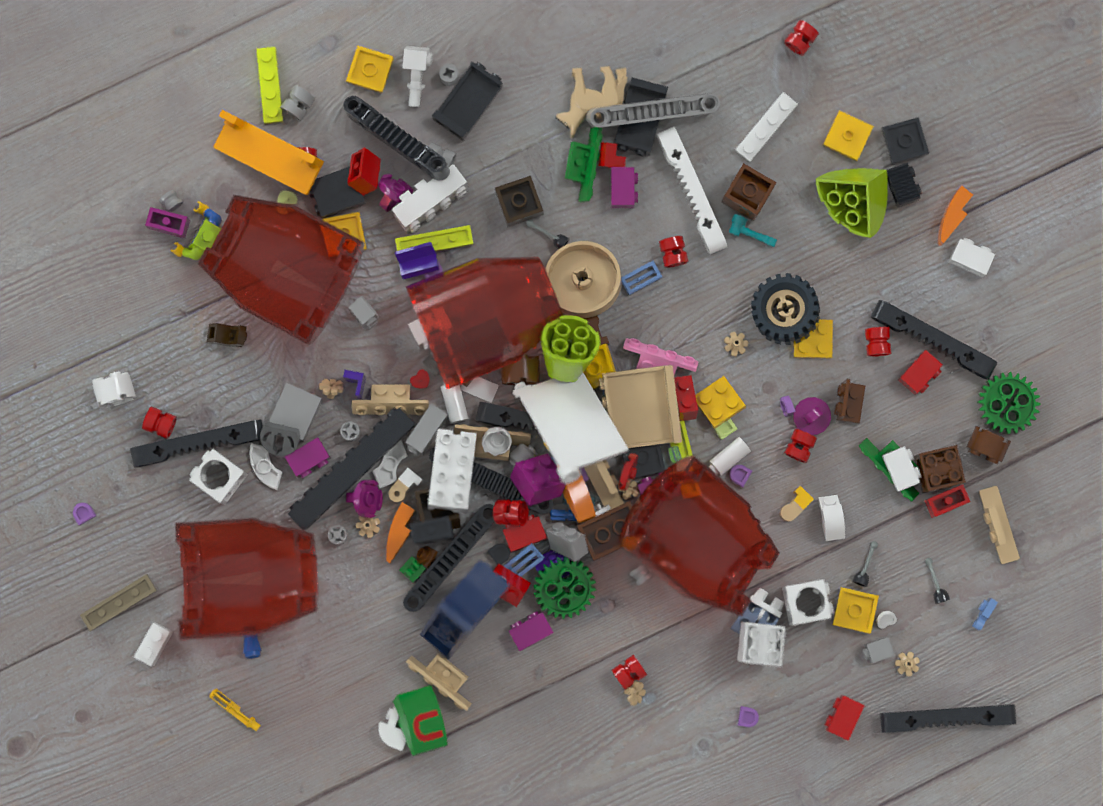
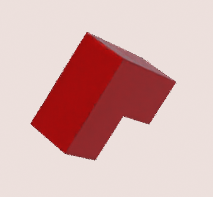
M601 142L599 166L610 168L625 167L626 157L616 156L617 144Z

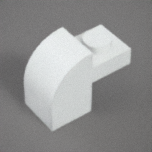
M838 495L818 497L822 514V528L826 541L845 539L844 515Z
M394 706L393 709L389 708L386 719L389 720L388 723L380 721L379 734L385 744L403 751L406 740L401 728L396 727L399 715Z

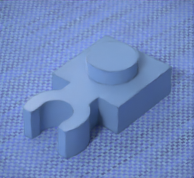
M988 598L987 601L983 600L979 606V616L972 627L981 630L998 602L992 598Z

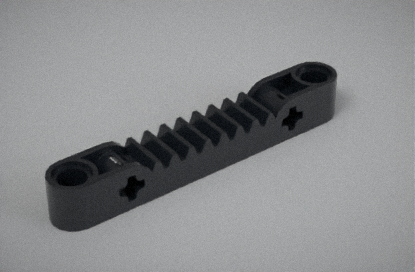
M349 96L345 99L343 107L352 121L435 180L442 181L449 176L450 169L443 156L427 145L422 144L415 137L413 138L409 133L407 134L405 130L401 129L398 125L396 126L392 121L390 122L387 117L385 118L361 98Z
M879 300L870 316L874 321L885 327H890L895 332H903L905 330V335L909 332L912 333L911 338L919 336L918 342L924 339L926 346L932 343V349L938 346L939 353L945 350L946 357L952 354V360L957 358L959 366L985 380L990 379L998 363L991 357L886 301ZM899 318H902V319H903V320H902V323H904V324H902V325H900V326L897 325V324H898V321H897V320H898ZM967 354L970 355L969 358L971 359V360L968 361V362L965 361V360H966V357H965V356H966Z
M479 402L475 421L508 428L513 424L514 428H516L518 424H521L522 430L528 426L529 431H532L534 427L536 428L526 411L487 402ZM505 413H508V417H510L511 419H507L506 422H503L500 416H504Z
M262 420L248 421L132 447L130 452L133 466L138 468L165 462L170 456L175 457L176 452L180 456L183 455V451L190 454L191 448L194 452H198L199 447L204 451L206 445L208 448L213 449V444L220 447L221 442L227 446L228 442L233 445H242L260 441V434L263 428ZM235 430L236 432L240 433V435L237 436V440L231 437V435L234 434ZM159 448L164 450V452L161 453V457L160 455L156 454V452L159 451Z
M435 447L429 453V459L432 464L434 463ZM473 461L472 483L511 501H524L523 496L511 478ZM547 500L549 507L546 510H541L538 507V503L531 506L528 505V509L542 515L548 514L553 508V500Z
M485 504L476 512L403 599V605L406 610L410 612L419 611L494 524L493 517L491 519L483 517L484 510H493L494 505ZM422 584H424L429 589V591L422 586ZM411 597H416L419 601L415 608H411L408 605V600Z
M1015 704L880 713L881 733L915 731L919 727L924 728L925 724L932 728L933 724L935 727H940L941 724L945 727L948 724L955 726L956 722L961 726L964 722L966 725H971L973 722V724L978 725L980 723L985 726L1017 724ZM986 711L988 714H991V717H989L988 719L983 718V715L986 714ZM909 716L911 719H914V722L910 724L911 726L905 723Z

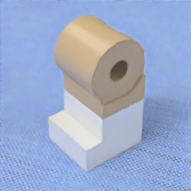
M407 468L390 488V499L398 503L404 501L408 490L415 483L419 486L424 480Z

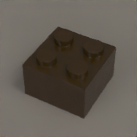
M531 175L495 188L507 227L543 215V208Z
M430 488L414 491L420 522L449 517L451 529L461 528L459 513L448 509H428Z

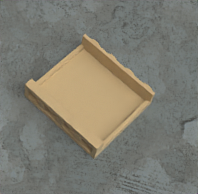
M673 365L602 373V378H599L600 389H604L605 397H602V405L604 409H607V414L628 448L682 442Z

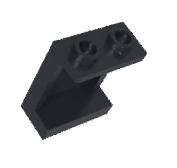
M350 166L315 179L309 195L311 198H315L317 204L314 205L317 216L321 215L322 219L357 205L359 207L366 205L363 195L347 184Z

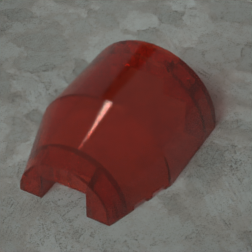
M233 195L225 211L229 215L212 248L206 247L198 263L199 266L217 282L240 309L308 345L312 344L324 330L345 295L362 257L364 242L296 205Z
M539 256L475 258L405 286L446 389L519 361L531 348L537 347V344L541 341L546 324L563 316L555 291Z
M694 455L687 456L673 463L649 484L630 510L621 532L622 546L681 596L738 616H743L752 601L744 592L757 570L771 569L780 554L769 534L765 533L760 526L759 518H755L749 502Z
M256 518L175 523L176 543L180 547L184 584L183 620H178L179 641L260 636L318 612L319 576L316 543L313 533L280 526L276 523H269Z

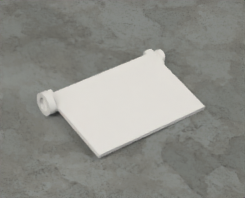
M584 373L576 382H563L551 379L533 386H526L524 382L515 385V390L512 393L515 398H520L558 464L557 472L564 483L568 484L576 481L581 475L579 468L628 452V447Z

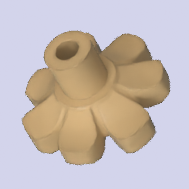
M731 332V338L726 337L724 339V342L728 344L724 347L726 352L731 350L732 356H737L738 352L744 354L746 351L744 347L748 346V341L743 340L745 335L740 333L737 336L736 332Z
M324 379L319 384V389L323 390V394L327 395L329 399H333L335 395L342 393L344 389L343 382L340 380L336 382L335 379H330V381Z
M632 481L627 491L619 489V491L623 492L621 497L625 500H628L631 495L638 497L640 494L637 487L638 483Z
M359 517L361 522L356 523V528L361 529L359 531L361 536L367 534L368 538H372L374 536L373 532L379 533L380 528L377 525L380 524V520L378 518Z
M908 652L907 656L905 653L898 655L900 660H895V665L900 666L897 669L899 674L905 672L906 676H912V671L918 672L919 667L916 664L920 661L917 657L913 658L914 653Z
M635 681L633 687L624 690V693L629 695L627 700L630 702V705L635 706L637 703H641V696H645L646 690L643 689L644 684L642 682Z

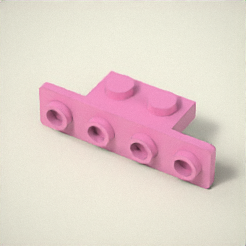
M626 338L623 349L641 354L636 369L673 365L674 375L677 366L694 372L697 370L698 361L693 357H684L672 350L665 351L659 349L656 345H647L634 338Z

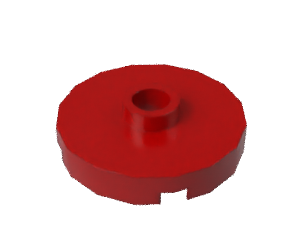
M634 453L629 454L628 458L631 460L627 461L623 467L619 480L620 485L618 486L620 490L627 491L631 480L635 479L638 455Z

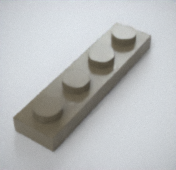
M148 574L85 611L80 616L89 631H93L155 593L157 589Z

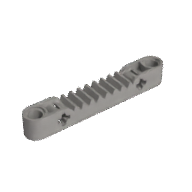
M703 93L653 101L595 107L588 111L586 119L594 127H608L713 113L718 110L720 101L714 94ZM707 98H710L712 101V105L709 108L705 106ZM597 112L602 116L598 123L594 121V115Z

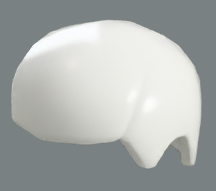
M501 427L488 429L482 438V446L485 453L488 452L493 456L506 453L512 443L510 433Z

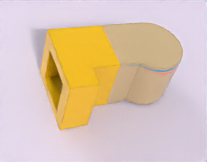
M801 486L793 492L797 496L780 509V517L786 522L794 520L814 500Z

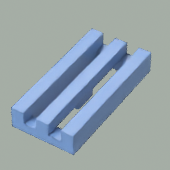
M651 261L621 277L627 294L631 295L661 279L662 275L654 261ZM649 267H653V270L630 281L629 283L625 281L635 276L636 274L648 269ZM656 273L657 276L630 290V286Z
M531 543L505 563L504 567L521 577L541 562L544 556ZM530 550L533 551V553L527 556L515 567L511 566L514 562L520 559L527 552H529ZM533 557H538L529 565H527L524 569H522L519 573L516 572L519 568H521Z

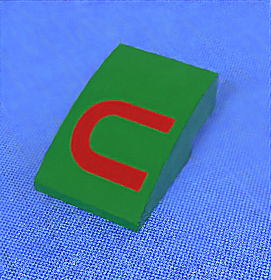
M431 685L398 694L394 698L393 704L400 717L398 724L412 756L448 745L443 717Z

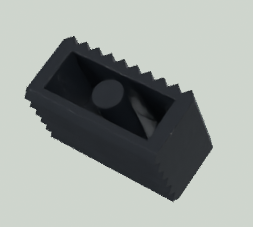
M908 162L887 169V182L897 208L918 201L921 198L920 195H922L919 184H915L913 178L915 177L914 169L912 166L909 167Z

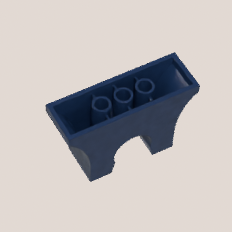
M479 560L452 592L439 604L420 635L447 659H450L510 586L506 578L492 571V567L487 562Z

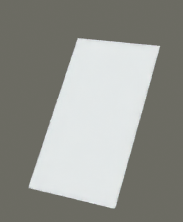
M476 376L467 387L462 384L461 390L492 403L499 385Z

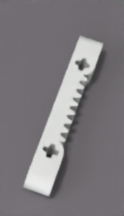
M675 127L656 134L668 164L674 167V172H679L677 179H682L680 186H685L683 193L689 192L686 199H692L689 206H695L692 213H698L695 217L696 220H699L697 229L707 252L711 255L727 248L724 235ZM674 153L680 154L679 160L676 157L672 158ZM705 221L711 223L710 229L703 227Z

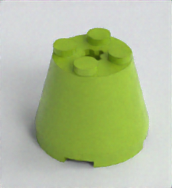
M565 315L546 324L541 337V345L548 376L563 382H576L596 357L600 346V337L598 332L588 324L587 320L577 316Z

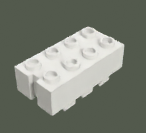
M452 164L449 167L450 174L446 179L438 181L433 178L428 183L423 179L414 185L417 189L416 192L411 194L408 190L399 196L402 202L392 208V212L406 233L410 231L414 233L421 227L420 224L422 222L432 220L436 216L435 213L437 211L447 209L452 204V200L456 197L460 199L467 193V181L455 165Z
M437 430L428 509H448L452 512L467 514L476 433L461 432V435H455L453 430Z

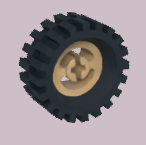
M786 273V277L776 274V279L773 280L771 277L767 278V283L765 285L761 283L758 286L759 291L754 292V301H751L752 316L762 336L765 335L767 340L771 341L773 339L779 345H781V342L791 345V341H796L797 344L801 342L800 338L802 337L807 339L810 336L809 332H814L816 329L815 324L816 322L819 323L820 306L814 288L810 287V283L806 279L802 281L798 275L793 278L791 273ZM787 299L796 301L800 306V312L795 319H793L795 316L793 303ZM777 302H779L777 305L779 317L785 322L778 321L772 314ZM785 307L788 308L789 313H786V314H785V312H784V308H785Z

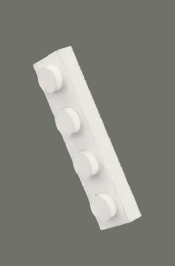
M783 92L735 151L750 163L798 103Z

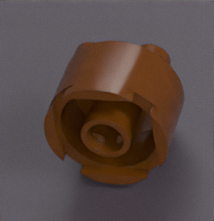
M522 354L516 355V358H512V356L501 357L502 385H515L520 382H524L526 385L539 384V356Z
M975 426L966 446L969 448L968 452L979 457L981 454L987 456L986 460L998 465L999 461H1003L1011 441L1006 440L1004 442V437L982 429L980 432V427Z

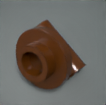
M429 546L420 548L417 552L418 563L429 569L438 551Z

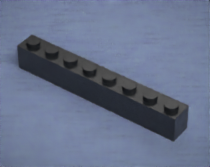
M402 407L391 409L387 413L388 418L384 422L379 421L373 427L374 431L370 435H364L359 440L360 445L356 449L352 447L345 454L346 458L342 462L340 460L331 467L333 471L328 476L324 474L317 481L319 484L314 489L310 487L303 494L305 496L304 499L300 502L297 500L290 506L291 511L288 515L303 531L314 524L417 425Z

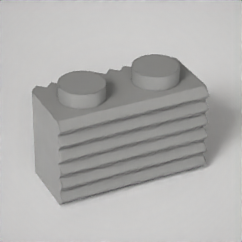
M363 296L349 306L350 313L363 329H372L378 324L379 316Z
M557 522L546 530L550 549L558 552V554L577 561L588 553L585 535L575 529Z

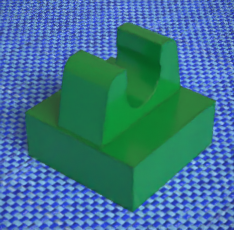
M413 556L399 569L413 583L426 570Z

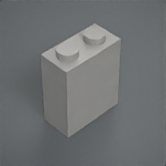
M286 383L269 422L299 429L300 440L305 442L323 399Z
M431 404L407 439V449L416 456L419 453L424 456L436 438L437 430L442 429L448 420V414Z

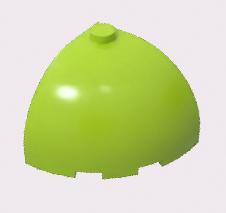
M868 168L843 169L828 172L816 178V187L820 200L824 202L829 210L828 214L834 221L848 228L849 232L862 237L872 238L879 231L887 207V170Z

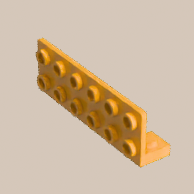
M221 110L219 117L225 119L214 144L215 149L308 195L324 163L323 160Z

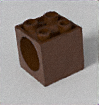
M743 163L721 203L755 221L777 182Z
M957 445L913 456L921 474L919 481L922 493L966 483Z

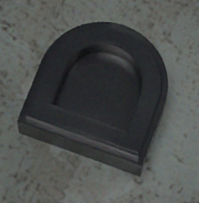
M502 543L496 544L488 550L496 564L502 565L510 557V549Z

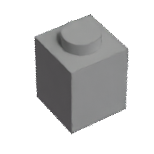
M889 637L864 644L863 654L870 663L895 656Z

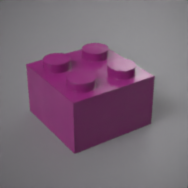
M548 453L516 462L510 475L511 480L529 506L560 497L566 486V483L563 482L557 472V466Z

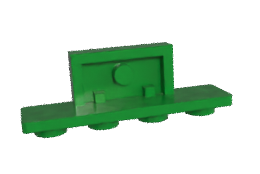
M602 127L590 129L588 145L575 141L570 144L565 179L581 183L578 202L581 203L589 202L593 196L592 187L596 177V163L600 156L599 146L603 138Z
M865 438L859 445L862 453L874 462L875 467L887 476L890 483L894 484L882 455L897 450L900 447L892 440L879 451L868 438ZM911 460L913 467H917L919 469V467ZM914 486L901 490V494L911 502L919 495Z

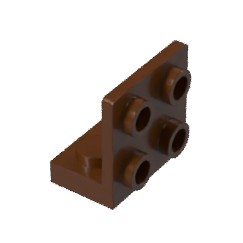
M846 379L838 386L837 396H840L838 404H835L834 415H837L836 420L859 424L866 385L850 383L851 379Z

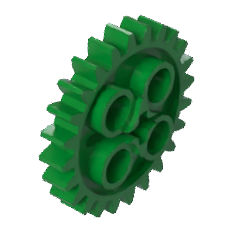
M1009 372L1007 377L1004 373H1001L1000 379L995 375L993 376V381H986L988 386L981 387L985 393L978 394L983 398V400L977 401L978 404L983 406L978 411H984L981 418L987 417L988 420L985 424L992 423V430L999 427V433H1002L1005 429L1006 434H1010L1012 429L1014 434L1018 433V427L1021 431H1024V424L1030 427L1032 424L1029 420L1035 421L1037 419L1033 414L1040 412L1035 409V407L1041 405V403L1035 400L1040 395H1034L1037 388H1030L1033 383L1032 381L1025 383L1026 376L1019 379V373L1014 377L1012 372ZM1003 385L1009 387V395H1005L1002 392ZM1015 389H1018V393L1011 401V405L1013 406L1008 407L1005 410L1003 417L1000 418V413L1004 410V408L1007 405L1006 401L1011 399ZM1020 395L1026 398L1025 405H1021L1018 402ZM993 401L1000 404L999 411L992 409ZM1010 411L1016 414L1015 421L1009 420L1008 413Z
M566 556L564 562L559 557H557V563L550 560L551 566L548 567L544 564L545 571H538L541 577H535V581L539 583L533 585V588L538 590L534 592V596L539 597L536 600L537 604H541L540 608L542 611L547 609V615L553 612L554 618H557L560 614L561 618L564 619L565 615L568 614L571 619L574 612L579 616L580 609L586 611L585 604L591 605L588 599L595 598L591 593L596 591L595 586H592L596 583L595 579L592 578L594 576L593 573L588 572L589 567L587 565L583 567L582 561H579L577 564L574 560L569 562ZM564 572H570L567 578L561 577ZM549 585H556L554 590L547 591ZM577 585H582L580 591H574ZM562 598H568L565 604H559Z

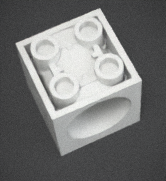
M212 449L211 452L208 450L201 459L203 460L202 464L199 467L196 466L190 473V476H192L190 481L219 503L226 505L248 474L216 450ZM225 463L229 468L228 483L224 487L215 488L216 490L210 489L206 483L208 468L211 465Z
M824 579L782 587L789 625L828 619L834 613L832 602H828L827 597L830 594L829 585L824 582ZM804 588H811L815 594H819L821 599V606L815 611L816 614L811 617L804 616L805 613L796 607V599Z
M741 622L737 661L781 666L785 627Z

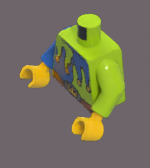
M200 201L197 202L200 204L199 208H194L193 210L205 217L188 247L185 248L178 242L174 243L177 248L170 251L178 257L184 256L194 260H199L201 257L204 258L210 252L222 231V226L220 225L222 221L221 216Z

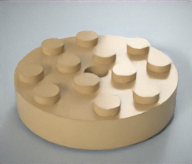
M577 241L561 247L549 259L544 273L545 288L551 303L566 315L580 318L597 316L614 304L621 290V272L616 258L607 248L594 242ZM581 277L588 278L585 281H579Z

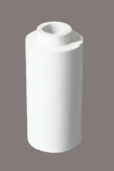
M454 379L443 382L444 385L441 386V391L450 424L468 420L459 382H455Z
M738 437L709 461L711 464L709 468L715 475L719 474L722 476L749 454L751 450Z

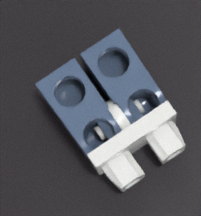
M759 588L754 595L749 597L730 629L740 634L741 622H757L756 624L776 626L782 615L780 611L784 602L774 597L772 603L768 605L764 602L768 592Z

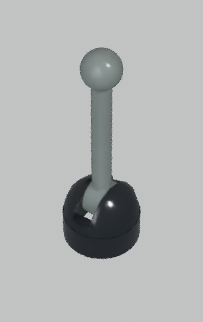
M533 220L526 222L528 227H533L553 239V244L557 249L567 245L569 242V238L565 235L554 236L534 224Z
M876 541L870 543L871 549L863 571L856 573L852 582L857 585L868 586L869 575L866 571L874 549L878 547Z
M926 558L925 563L929 566L937 589L933 595L935 604L950 600L948 592L939 586L932 566L933 560Z

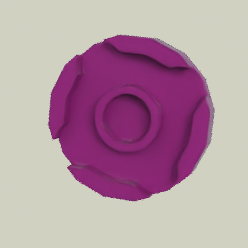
M390 174L383 175L378 182L380 190L384 193L379 206L386 212L392 210L397 202H402L399 196L408 190L411 194L414 191L407 182L401 178L398 180L392 179L393 175Z
M808 397L796 405L793 422L797 429L811 435H818L829 426L831 410L822 399Z
M366 479L357 484L354 493L346 492L345 502L353 503L355 511L359 516L373 518L376 516L374 515L376 511H380L382 507L383 493L382 490L378 489L377 485L379 483L377 481Z

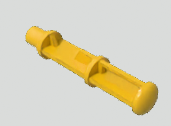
M218 689L212 690L209 696L212 700L241 721L246 727H251L257 732L261 725L255 721L254 717H246L240 712V706ZM217 692L221 693L224 697H226V698H227L228 700H230L231 702L228 703L225 699H223L221 696H219V695L217 694ZM215 696L218 700H220L222 703H224L227 707L225 708L224 706H222V705H221L220 703H218L215 699H213V697Z

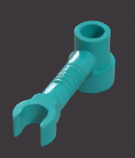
M737 214L733 215L729 233L738 237L742 233L771 247H775L777 239L745 227L748 219Z

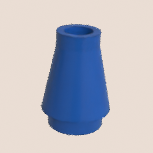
M256 629L245 630L243 645L245 658L260 657L262 649Z

